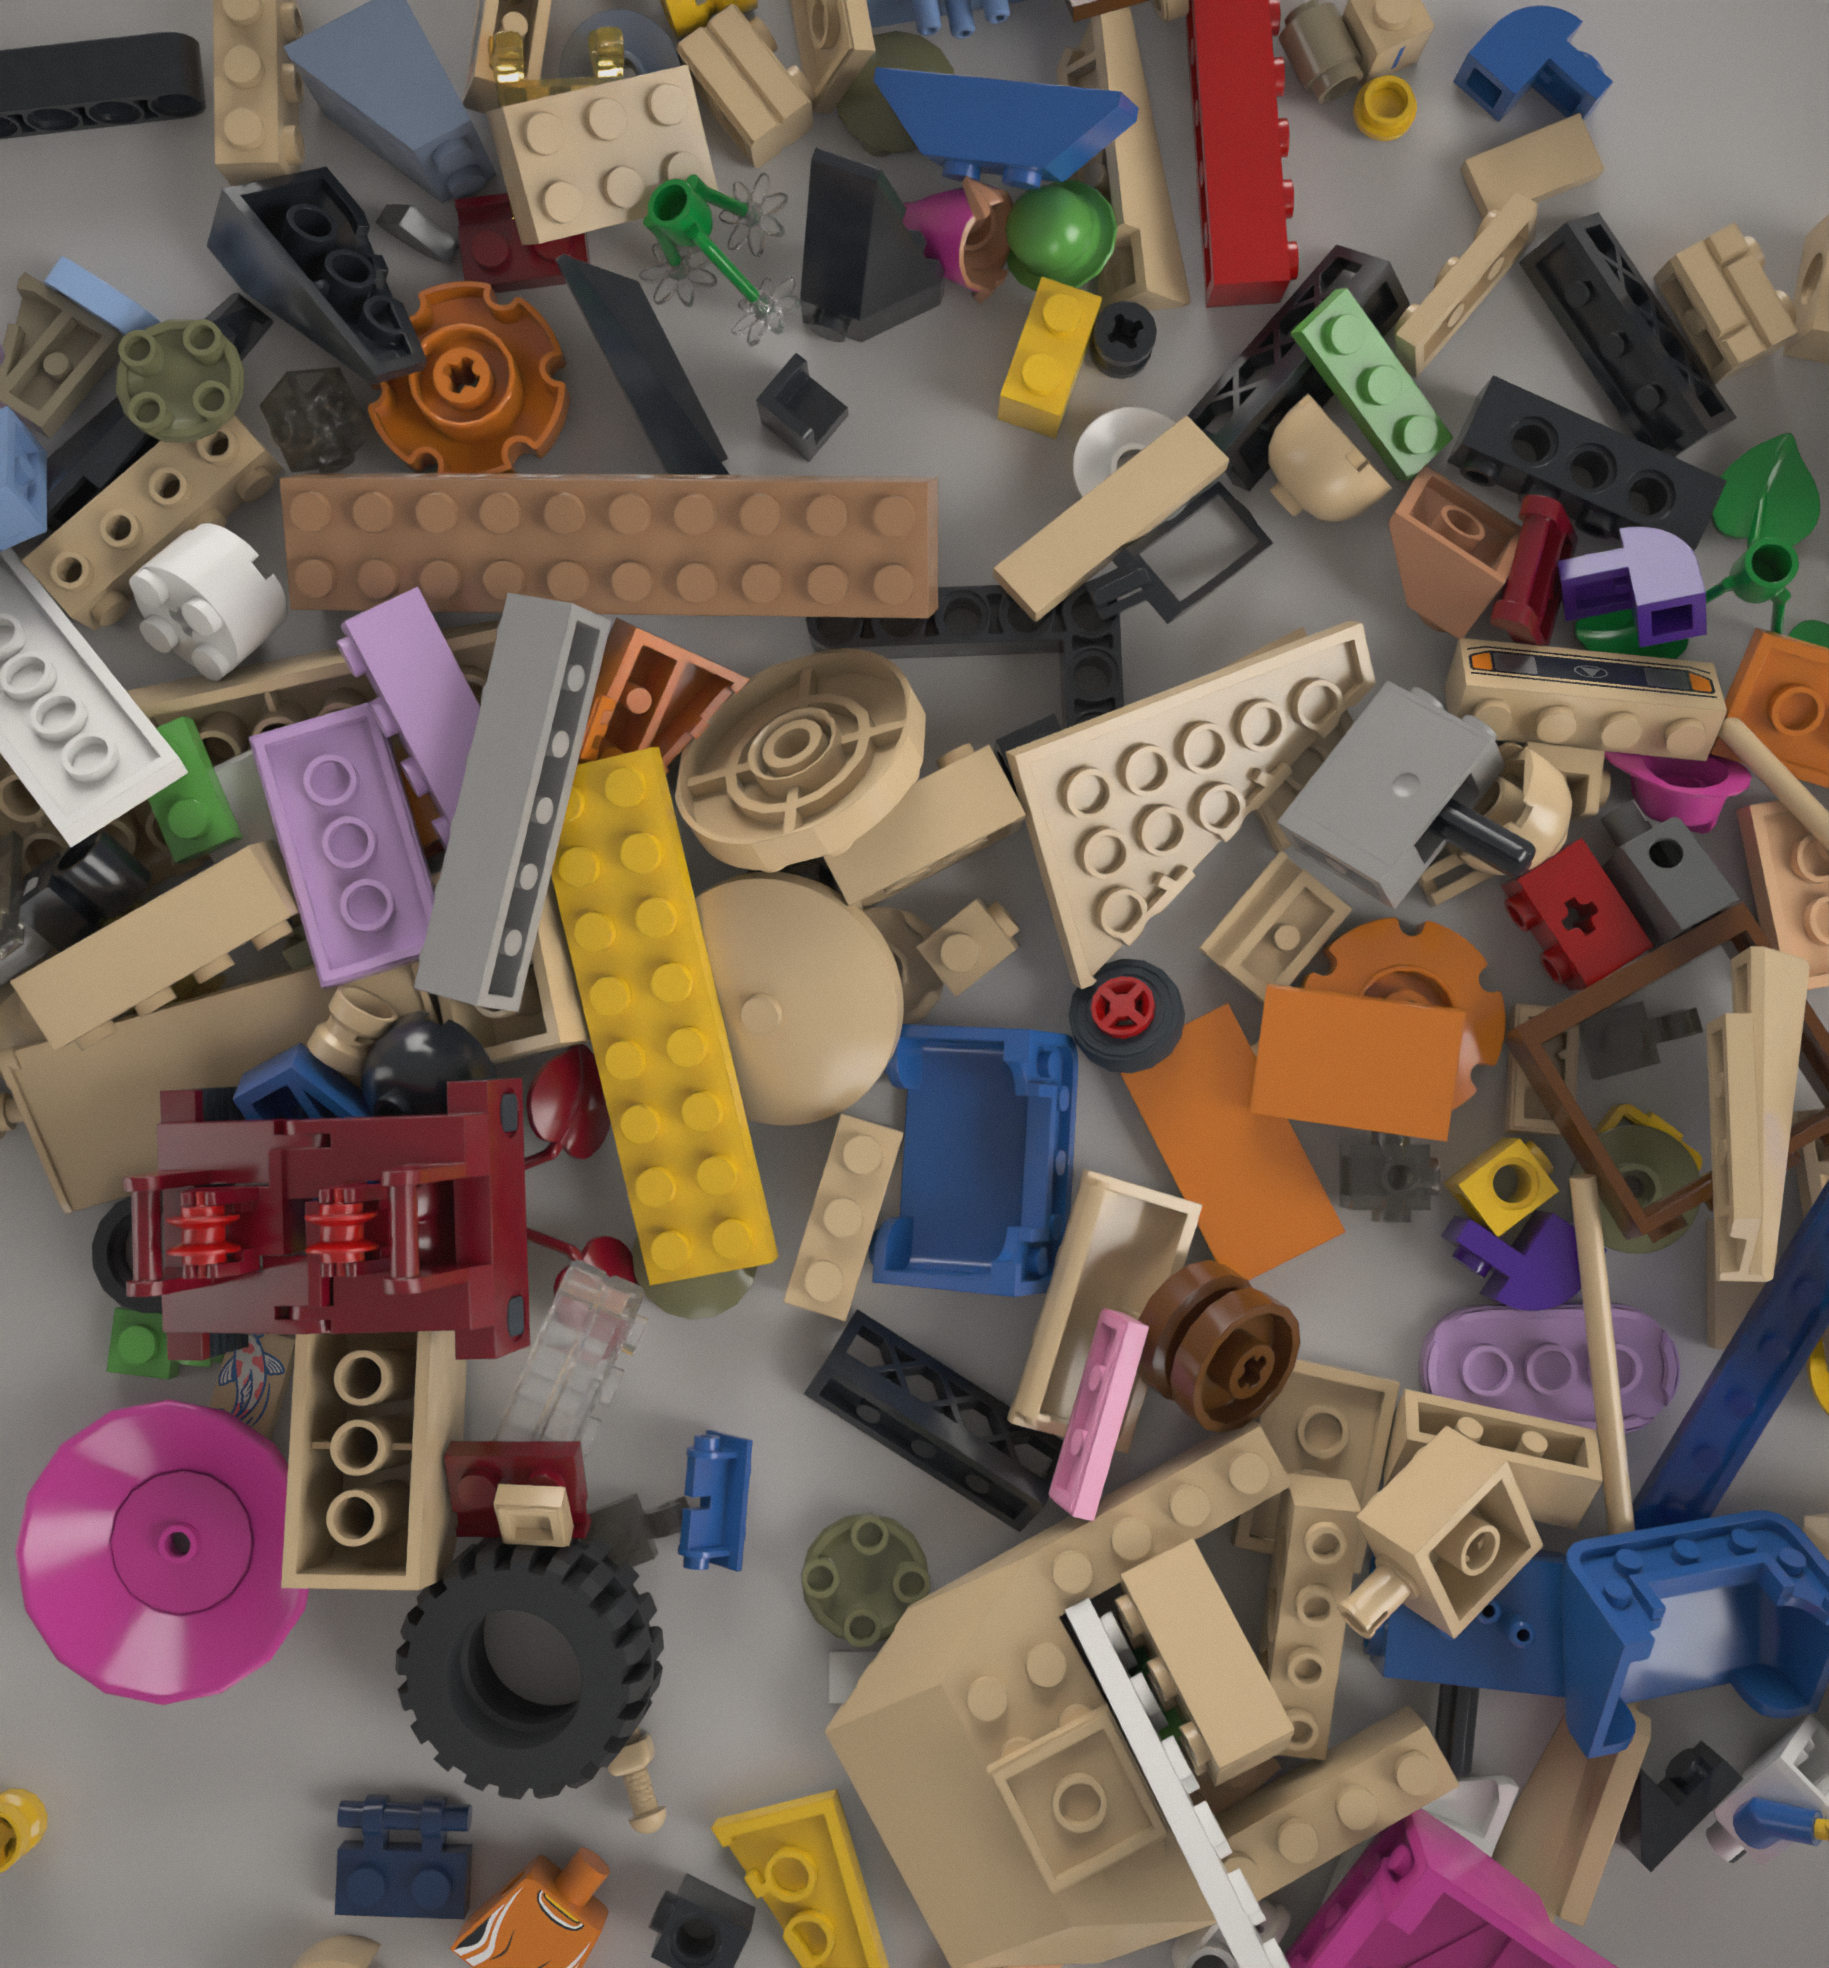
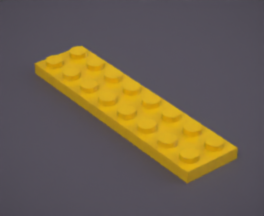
M650 747L579 764L576 767L551 876L649 1284L651 1286L773 1263L779 1255L660 748Z

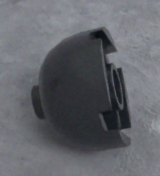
M417 1011L401 1016L381 1035L365 1055L360 1086L364 1101L373 1117L448 1114L447 1082L495 1079L494 1064L481 1043L462 1025L448 1019L441 1026L434 1021L423 1020L430 1013Z

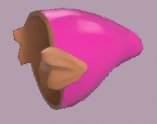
M966 176L962 182L963 187L932 194L914 202H904L903 204L907 210L902 222L907 230L921 231L927 241L923 252L925 258L939 260L945 269V278L957 285L973 290L971 295L981 304L995 293L997 287L1004 283L1009 271L1003 269L1011 250L1007 242L1005 226L1008 213L1014 204L1006 190L984 184Z

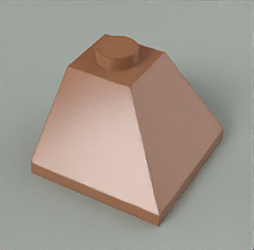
M1426 465L1415 476L1390 518L1388 525L1407 606L1416 611L1420 619L1428 627L1438 632H1448L1459 640V638H1463L1505 584L1522 527Z

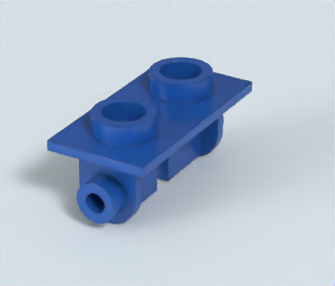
M706 1430V1434L694 1435L693 1446L687 1447L686 1455L688 1457L684 1495L692 1498L700 1497V1507L683 1508L678 1554L684 1556V1568L707 1570L709 1569V1563L736 1572L742 1571L753 1440L715 1430Z

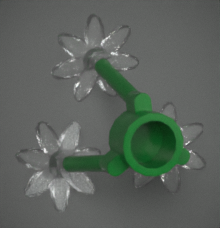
M762 173L759 175L752 193L742 182H734V198L708 187L696 174L690 175L686 181L676 178L667 180L652 193L648 202V215L643 219L644 226L658 241V243L653 244L652 252L661 265L648 267L639 274L640 279L644 282L659 283L653 296L654 303L656 305H663L677 292L684 306L692 307L695 300L693 284L703 288H711L718 283L714 274L703 269L712 262L745 297L739 301L738 307L747 315L733 326L731 332L737 336L748 334L747 343L750 347L758 345L768 329L777 335L784 332L785 324L781 315L790 314L800 307V299L797 296H791L796 282L790 276L775 288L772 280L765 278L760 287H754L709 238L713 228L712 212L707 203L723 209L719 214V219L722 222L736 225L729 237L728 249L731 251L738 250L748 240L752 255L759 258L764 253L765 233L775 237H782L785 234L783 225L771 215L778 213L788 203V195L780 192L769 196L771 182L768 174ZM697 246L700 250L693 253V247Z

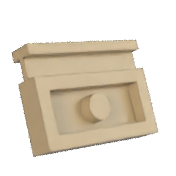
M1282 850L1274 856L1197 948L1198 951L1208 956L1223 972L1263 1005L1267 983L1289 986L1353 910L1309 872L1292 862L1288 858L1289 856Z

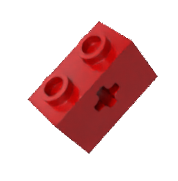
M1583 838L1563 845L1554 856L1547 858L1540 865L1528 870L1525 874L1511 878L1501 885L1508 896V899L1504 901V905L1509 916L1522 931H1531L1543 950L1539 954V958L1545 971L1555 983L1560 986L1565 984L1569 991L1585 989L1653 947V944ZM1574 908L1578 912L1579 918L1572 923L1573 929L1567 930L1561 920L1568 916V909Z

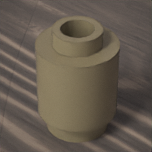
M1310 0L1292 10L1284 20L1286 27L1279 35V42L1307 94H1314L1319 104H1326L1344 96L1356 87L1363 78V73L1359 67L1362 56L1335 4L1331 2L1319 4L1317 0Z

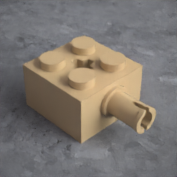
M1446 1425L1426 1446L1417 1451L1413 1459L1381 1491L1377 1492L1369 1500L1367 1506L1356 1516L1358 1524L1376 1558L1375 1564L1377 1568L1345 1601L1342 1600L1338 1604L1337 1609L1341 1611L1340 1615L1347 1624L1366 1639H1371L1375 1631L1401 1604H1404L1455 1639L1544 1546L1507 1460Z

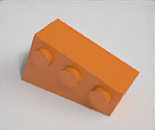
M616 617L606 641L595 692L618 701L613 713L604 710L600 722L608 725L605 737L595 735L591 746L599 750L596 760L650 747H659L665 774L670 771L667 769V766L692 738L697 740L710 725L707 721L732 693L738 694L750 679L719 663ZM579 758L577 765L591 761Z

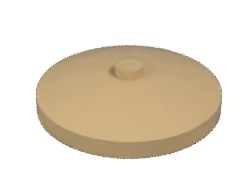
M783 872L742 874L718 882L696 896L695 902L746 1119L769 1125H802L829 1118L857 1102L869 1091L891 1060L899 1041L903 1023L904 1000L900 974L892 952L877 927L855 904L848 906L844 896L820 882L795 874Z

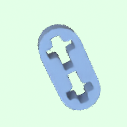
M64 256L58 259L43 281L45 285L118 330L123 337L133 330L144 331L147 327L161 323L135 301Z

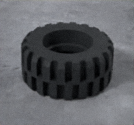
M484 1537L478 1544H471L443 1570L442 1580L425 1587L416 1597L417 1605L407 1613L400 1630L402 1638L406 1641L396 1650L395 1664L397 1674L406 1675L407 1678L397 1689L402 1709L404 1711L413 1710L417 1720L410 1727L420 1744L429 1740L439 1752L434 1760L447 1772L454 1766L465 1773V1784L482 1792L488 1784L498 1786V1795L500 1797L521 1800L528 1789H533L534 1797L538 1799L558 1796L566 1784L570 1788L577 1789L593 1780L601 1767H608L621 1752L652 1704L650 1698L659 1687L663 1666L659 1661H656L664 1650L663 1630L659 1626L650 1627L649 1621L658 1610L649 1592L639 1595L633 1584L639 1578V1574L628 1561L621 1567H618L607 1557L612 1551V1547L598 1538H595L590 1545L578 1541L579 1538H571L570 1546L555 1547L505 1544L502 1537ZM502 1610L522 1611L538 1616L553 1625L566 1638L577 1657L582 1679L580 1699L562 1705H543L526 1700L505 1686L491 1667L486 1654L484 1625L487 1614Z

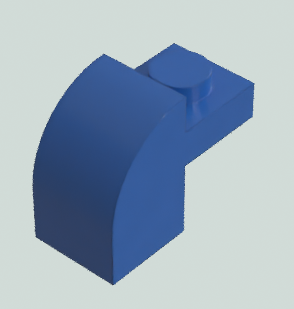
M1543 5L1520 8L1501 18L1468 52L1453 81L1498 122L1503 119L1531 87L1566 118L1580 113L1583 121H1585L1595 110L1613 83L1604 74L1600 63L1592 55L1578 51L1570 44L1583 21L1563 9Z

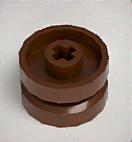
M1212 1260L1192 1263L1167 1278L1150 1297L1138 1321L1149 1326V1330L1136 1373L1145 1384L1162 1397L1175 1401L1183 1413L1206 1430L1219 1433L1244 1427L1261 1415L1283 1390L1295 1367L1301 1344L1299 1322L1290 1308L1268 1293L1254 1289L1247 1279L1228 1266Z

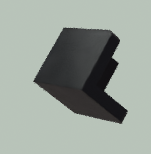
M798 353L791 357L756 399L761 423L808 462L811 461L849 415L846 405L809 376L807 361Z

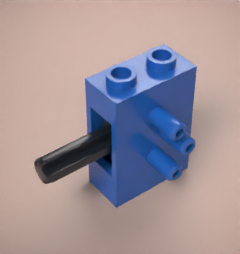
M1539 1550L1455 1639L1404 1604H1401L1375 1631L1371 1639L1362 1637L1364 1654L1370 1655L1371 1663L1383 1677L1440 1683L1434 1739L1455 1777L1469 1775L1472 1771L1479 1688L1565 1698L1561 1606V1569L1565 1555L1561 1552ZM1373 1552L1369 1562V1575L1377 1568Z

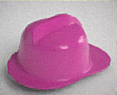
M1605 751L1604 756L1611 764L1630 774L1631 792L1646 816L1661 823L1676 816L1683 821L1689 831L1700 834L1709 833L1716 825L1726 798L1738 795L1749 788L1752 778L1748 769L1741 763L1709 753L1707 761Z

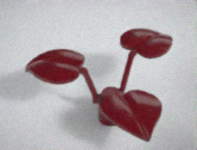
M584 1044L569 1047L550 1058L541 1066L530 1084L526 1099V1111L530 1127L539 1139L550 1143L544 1150L524 1158L525 1170L557 1158L562 1149L574 1159H587L600 1148L608 1134L611 1122L595 1055ZM453 1180L418 1184L419 1264L456 1263ZM527 1227L528 1241L561 1253L571 1262V1264L559 1272L553 1286L555 1304L566 1326L578 1337L591 1344L609 1346L617 1343L618 1338L622 1336L628 1324L638 1288V1281L634 1273L633 1255L628 1247L619 1239L611 1236H596L590 1239L582 1252H580L572 1244Z

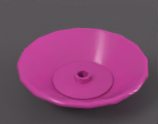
M171 1399L112 1410L63 1442L27 1494L15 1549L25 1611L56 1660L105 1694L159 1705L221 1694L271 1661L305 1611L309 1589L281 1588L288 1463L275 1443L226 1410ZM176 1532H182L189 1538L190 1549L188 1552H181L175 1547L173 1538Z

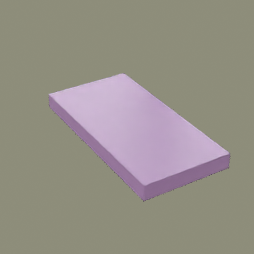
M364 703L248 737L321 988L327 990L419 962L420 952L425 942L435 900V888L390 737L386 738L369 704Z

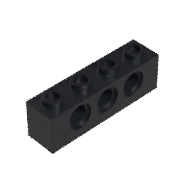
M1494 375L1477 395L1447 460V463L1461 468L1460 473L1467 480L1486 487H1492L1495 484L1518 494L1517 499L1520 503H1522L1523 497L1526 495H1542L1559 501L1567 516L1576 521L1575 526L1583 533L1600 539L1613 537L1620 541V528L1650 527L1676 535L1687 543L1693 552L1697 549L1727 482L1720 477ZM1523 440L1529 443L1535 450L1536 462H1527L1520 459L1514 452L1512 441ZM1571 466L1583 467L1590 473L1593 479L1592 489L1581 487L1574 481L1571 475ZM1630 491L1638 492L1648 500L1650 515L1641 514L1632 507L1629 500Z

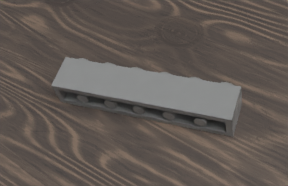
M507 593L502 618L497 628V640L487 682L482 691L481 707L473 741L466 758V770L458 804L451 821L450 837L443 867L435 888V900L429 926L419 956V968L414 989L475 1006L519 1011L611 625L610 619L573 603Z

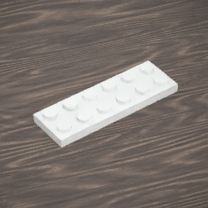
M10 547L0 552V753L69 846L73 847L186 775L188 771L178 755Z
M1089 1597L1065 1609L1238 1967L1290 1968L1275 1938L1265 1943L1262 1942L1255 1926L1266 1921V1918L1240 1868L1228 1874L1221 1859L1233 1852L1206 1800L1196 1806L1194 1805L1189 1794L1200 1789V1786L1174 1736L1172 1735L1162 1741L1158 1731L1169 1726L1142 1672L1133 1677L1130 1676L1128 1670L1139 1664L1112 1612L1110 1611L1100 1617Z

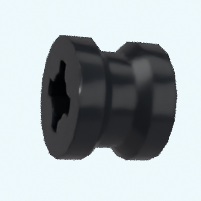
M1124 300L1112 303L1101 311L1095 321L1090 346L1092 361L1100 372L1111 378L1125 379L1134 377L1144 370L1150 360L1157 334L1155 320L1147 308L1137 302ZM1121 327L1122 330L1128 331L1129 333L1134 332L1135 335L1128 336L1126 334H1122L1119 328Z

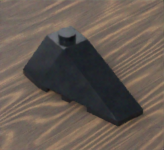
M817 147L811 159L800 291L803 323L810 325V330L824 339L844 342L847 337L862 343L939 306L944 296L945 269L939 260L926 259L923 255L927 241L921 231L907 230L902 221L907 209L882 169Z
M327 166L222 188L207 248L243 292L372 385L425 369L427 359L402 302L393 298L386 282L389 269L383 255H376L367 237L370 225L366 215Z

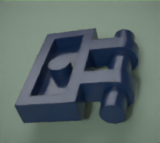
M368 1794L365 1801L342 1800L337 1814L338 1827L362 1828L364 1841L344 1840L337 1849L335 1915L465 1919L470 1910L472 1844H447V1831L469 1832L472 1822V1805L448 1804L447 1797L426 1796L423 1803L390 1802L389 1795ZM390 1829L420 1830L422 1843L389 1842Z

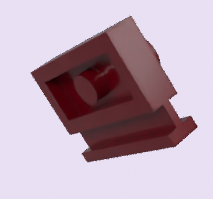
M508 193L454 200L459 221L458 234L464 281L488 283L495 293L564 285L566 282L554 261L555 258L565 254L591 264L587 232L541 244L522 245Z
M581 1441L450 1442L444 1454L452 1512L457 1513L458 1524L455 1528L456 1537H502L494 1508V1500L498 1484L565 1487L574 1525L571 1538H586L591 1525V1515L587 1514L586 1508L588 1492Z

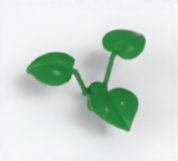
M1792 433L1778 435L1752 447L1736 459L1720 476V478L1727 482L1711 515L1712 524L1716 531L1726 538L1736 540L1748 539L1747 550L1734 562L1729 576L1706 590V604L1730 591H1733L1738 598L1748 603L1758 604L1771 600L1773 605L1770 631L1782 635L1785 605L1791 598V593L1785 586L1794 579L1799 568L1798 555L1793 546L1811 534L1820 516V496L1816 483L1801 458ZM1631 609L1578 619L1573 628L1575 638L1588 651L1677 659L1686 650L1689 643V638L1639 647ZM1811 619L1800 622L1787 635L1788 637L1829 648V624Z

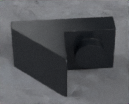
M1702 1740L1693 1749L1688 1748L1678 1753L1668 1764L1665 1771L1666 1776L1658 1784L1641 1768L1620 1824V1841L1650 1873L1743 1779L1724 1758Z

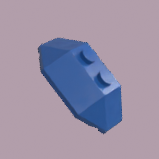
M882 67L875 68L874 82L921 154L943 167V177L963 182L966 176L980 181L981 173L1003 175L1001 181L1003 184L1028 190L1040 189L1041 180L1064 182L1137 121L1139 110L1121 91Z

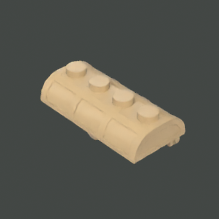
M1082 1169L1077 1194L1061 1246L1058 1248L1055 1258L1056 1263L1038 1322L1032 1334V1342L1014 1402L1011 1404L1007 1420L1010 1423L1065 1437L1100 1312L1103 1311V1308L1123 1312L1136 1320L1139 1319L1150 1297L1167 1278L1184 1268L1203 1205L1095 1171ZM1137 1373L1114 1449L1126 1454L1129 1452L1148 1389V1385L1142 1381Z

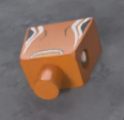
M585 1847L579 1848L563 1870L547 1857L537 1855L469 1916L461 1927L450 1950L472 1968H582L597 1942L609 1914L607 1907L593 1896L610 1874L608 1865L599 1855Z

